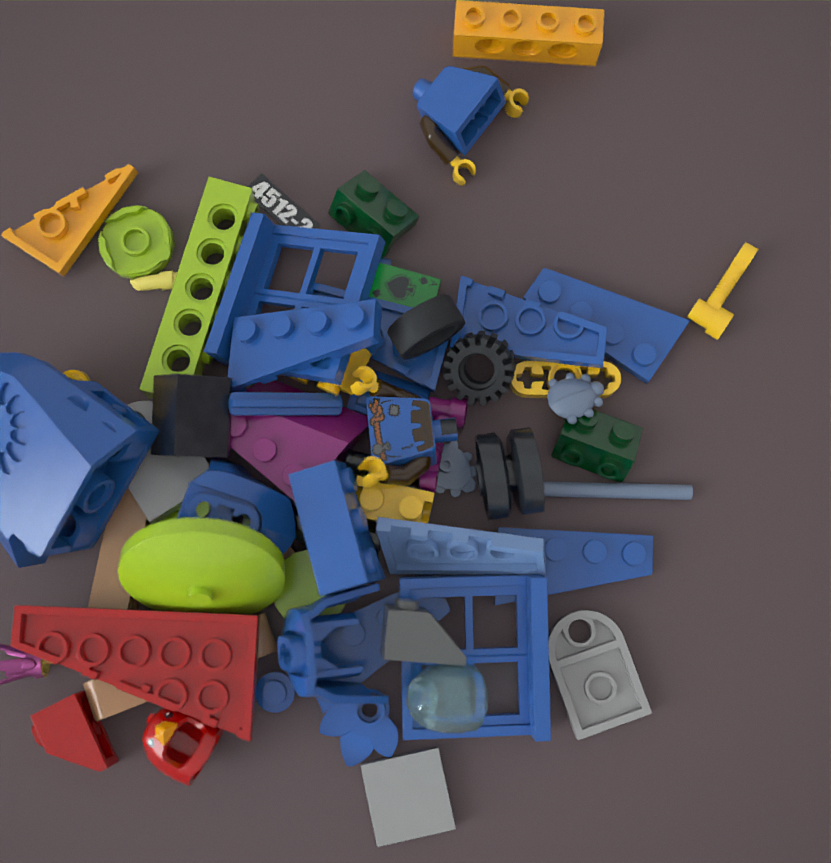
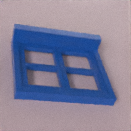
M251 213L204 352L224 366H229L234 317L260 314L263 304L302 309L368 300L385 241L377 234L275 225L265 214ZM282 247L313 250L300 293L269 289ZM324 252L357 255L343 299L310 295ZM351 353L336 359L327 357L324 360L321 359L314 362L311 368L302 371L293 369L280 375L341 385Z
M542 574L399 577V598L420 601V598L464 596L465 648L459 649L467 657V715L426 717L416 713L410 707V703L414 695L422 693V665L440 664L401 661L403 740L531 735L535 742L551 741L547 577ZM516 595L517 646L474 648L472 596ZM517 662L518 713L475 714L474 663ZM415 683H417L418 688L415 692H413L412 686ZM415 715L419 716L422 721H417Z

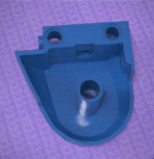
M9 352L0 353V542L16 566L21 568L44 564L50 555L94 548L160 430L98 382L71 380L44 360L26 353Z

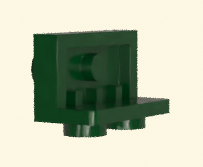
M365 170L337 188L328 214L348 232L380 235L385 241L380 259L388 255L393 243L412 229L420 217Z
M592 409L594 411L593 417L588 418L584 415L577 417V422L574 424L568 423L567 419L564 418L551 456L568 465L577 466L598 474L603 478L620 483L623 482L635 462L643 428Z

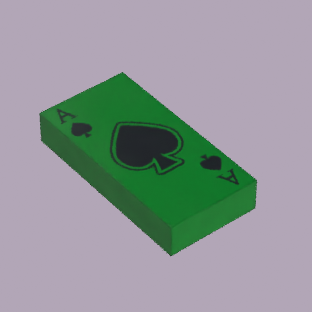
M379 263L369 296L414 308L422 302L437 297L441 279Z

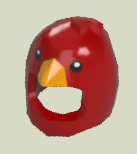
M162 708L155 714L151 713L147 718V726L142 736V742L148 760L157 770L177 782L190 786L212 755L223 733V729L201 723V720L181 712Z

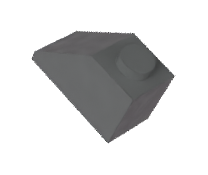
M396 598L395 604H384L380 653L384 660L466 666L467 657L425 607L419 606V600Z

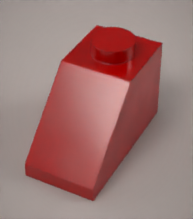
M85 690L74 693L30 716L33 722L31 728L33 737L39 746L44 747L47 754L98 772L119 762L101 720L95 722Z

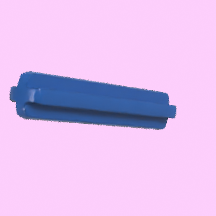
M232 392L229 395L228 408L233 416H338L341 414L343 407L341 394L335 396L331 393Z

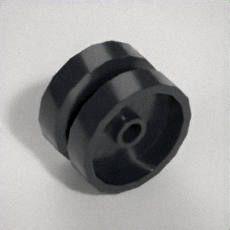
M526 427L510 430L506 438L507 455H505L500 437L495 432L475 435V470L478 489L483 499L487 519L495 520L509 517L512 511L511 492H513L516 506L522 515L544 512L545 492L538 447L532 429Z

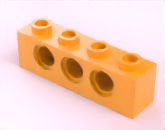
M456 0L452 57L595 66L603 44L604 9Z

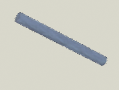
M543 481L545 497L692 500L693 497L692 485Z

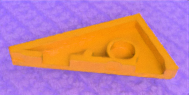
M130 164L123 168H116L104 175L106 178L104 181L88 190H85L84 187L57 201L53 207L42 209L33 214L34 220L16 230L8 228L1 236L65 277L138 172Z

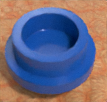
M270 672L264 675L257 683L255 696L258 704L264 710L277 713L291 705L295 697V690L288 675L282 672Z

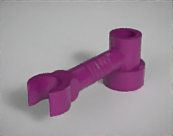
M454 396L452 400L436 397L429 398L432 420L455 417L457 428L464 429L468 399L463 398L459 400ZM445 442L435 443L437 463L430 466L429 470L420 477V490L436 493L442 450Z

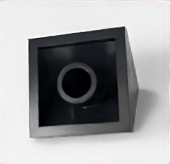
M190 374L155 375L153 379L152 425L159 429L160 432L151 446V455L230 457L231 414L228 408L229 395L232 393V378Z

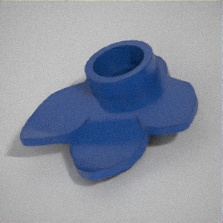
M369 689L372 693L384 695L376 689ZM377 703V713L372 716L364 713L363 704H335L324 715L320 723L319 732L326 736H341V753L348 767L364 761L374 749L385 757H392L398 743V730L388 717L390 711L389 703Z

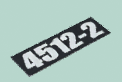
M262 173L248 186L253 189L256 203L281 225L315 229L320 225Z

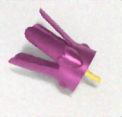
M0 644V650H4L8 655L22 657L0 661V671H6L5 676L10 677L1 680L0 685L27 677L40 679L41 677L46 678L48 676L50 662L10 647L11 645Z

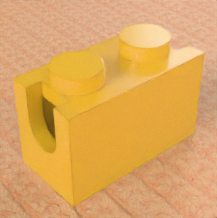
M357 476L356 495L368 521L377 522L378 517L420 523L429 522L435 493L402 485L381 484L379 481L373 487L366 488L361 482L365 477Z

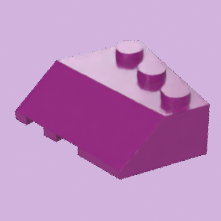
M276 380L266 384L257 382L244 391L307 393ZM342 407V412L338 416L231 415L230 447L295 501L288 474L334 460L341 462L347 456L348 450L352 449L369 430L368 416Z

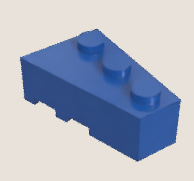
M334 460L288 474L319 595H327L386 579L368 530L366 515L362 507H360L355 492L357 491V482L353 470L350 467L347 468L345 463Z

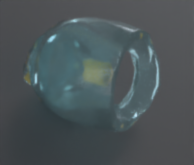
M435 664L424 668L409 683L406 703L413 719L427 730L441 733H466L477 731L482 726L487 711L488 690L482 673L475 665Z

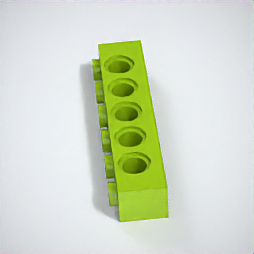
M208 177L140 386V390L146 397L153 399V379L155 375H202L205 364H211L213 357L205 353L204 349L251 213H259V204L255 201L252 188ZM223 220L235 222L227 230L217 228V225ZM219 253L224 255L222 261L218 264L210 265L206 263V259L211 254ZM208 287L213 289L211 296L205 300L194 298L195 293L201 288ZM191 322L202 324L197 334L192 336L183 334L187 324ZM180 357L190 358V364L186 370L182 372L172 371V365L176 359Z

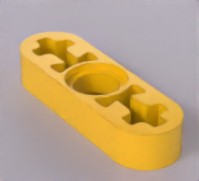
M523 361L516 365L510 388L519 397L547 398L550 389L548 383L550 379H554L555 373L560 370H567L573 373L575 379L581 378V370H586V374L590 378L597 377L599 372L603 371L605 377L611 378L612 382L608 383L604 393L598 396L602 399L611 396L618 389L621 383V374L615 365L604 361L603 369L541 361ZM525 370L530 371V377L542 378L544 375L543 370H549L546 380L548 390L542 389L544 381L532 382L530 389H526L523 382L517 381L516 378L521 377Z

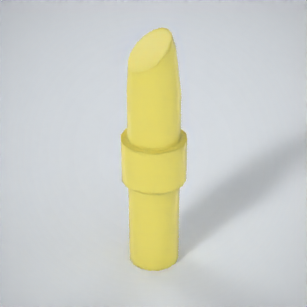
M173 270L159 272V274L132 279L130 283L137 291L170 290L173 288L177 272H173Z

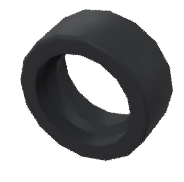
M440 295L422 302L404 313L390 325L387 334L401 358L406 360L423 355L445 343L464 327L466 321L451 296Z

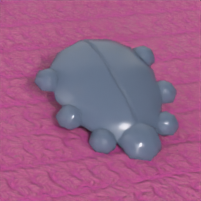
M570 372L566 374L565 379L559 382L555 378L550 379L548 383L550 386L547 395L548 403L556 415L566 418L568 423L574 424L577 422V417H582L583 415L588 418L593 417V406L600 407L603 405V400L598 396L604 393V386L598 381L590 382L591 379L588 374H583L580 379H575L574 374Z
M457 441L444 444L436 489L438 493H443L445 489H450L453 497L460 495V489L466 493L474 491L476 482L471 477L476 476L475 466L469 465V461L472 460V454L469 452L463 453L458 449L459 444Z

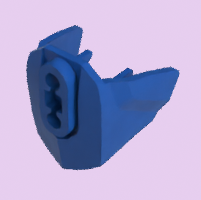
M213 457L208 470L189 482L177 519L210 518L231 522L233 516L237 517L242 514L244 518L242 526L253 529L267 537L279 548L282 555L296 538L295 516L290 499L262 481L252 477L243 466L221 457ZM200 502H207L209 505V512L204 517H199L196 513V507Z
M379 583L327 594L313 604L286 611L281 636L277 640L278 660L280 668L287 671L290 682L300 697H319L331 704L389 703L388 695L372 693L363 684L326 681L357 677L363 673V666H352L351 663L334 665L323 659L321 654V640L337 627L359 625V618L353 612L317 616L326 608L356 601L362 595L379 591Z

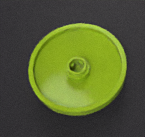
M179 518L152 524L132 535L122 548L118 566V577L121 585L131 597L156 611L250 615L271 605L281 595L285 585L286 564L279 548L267 537L253 529L218 519Z

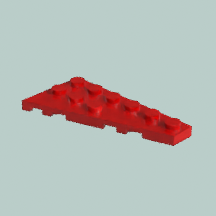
M14 605L10 647L55 665L60 664L80 672L83 676L93 680L98 679L115 686L118 690L171 711L181 712L201 720V723L236 734L237 737L249 742L253 738L260 615Z

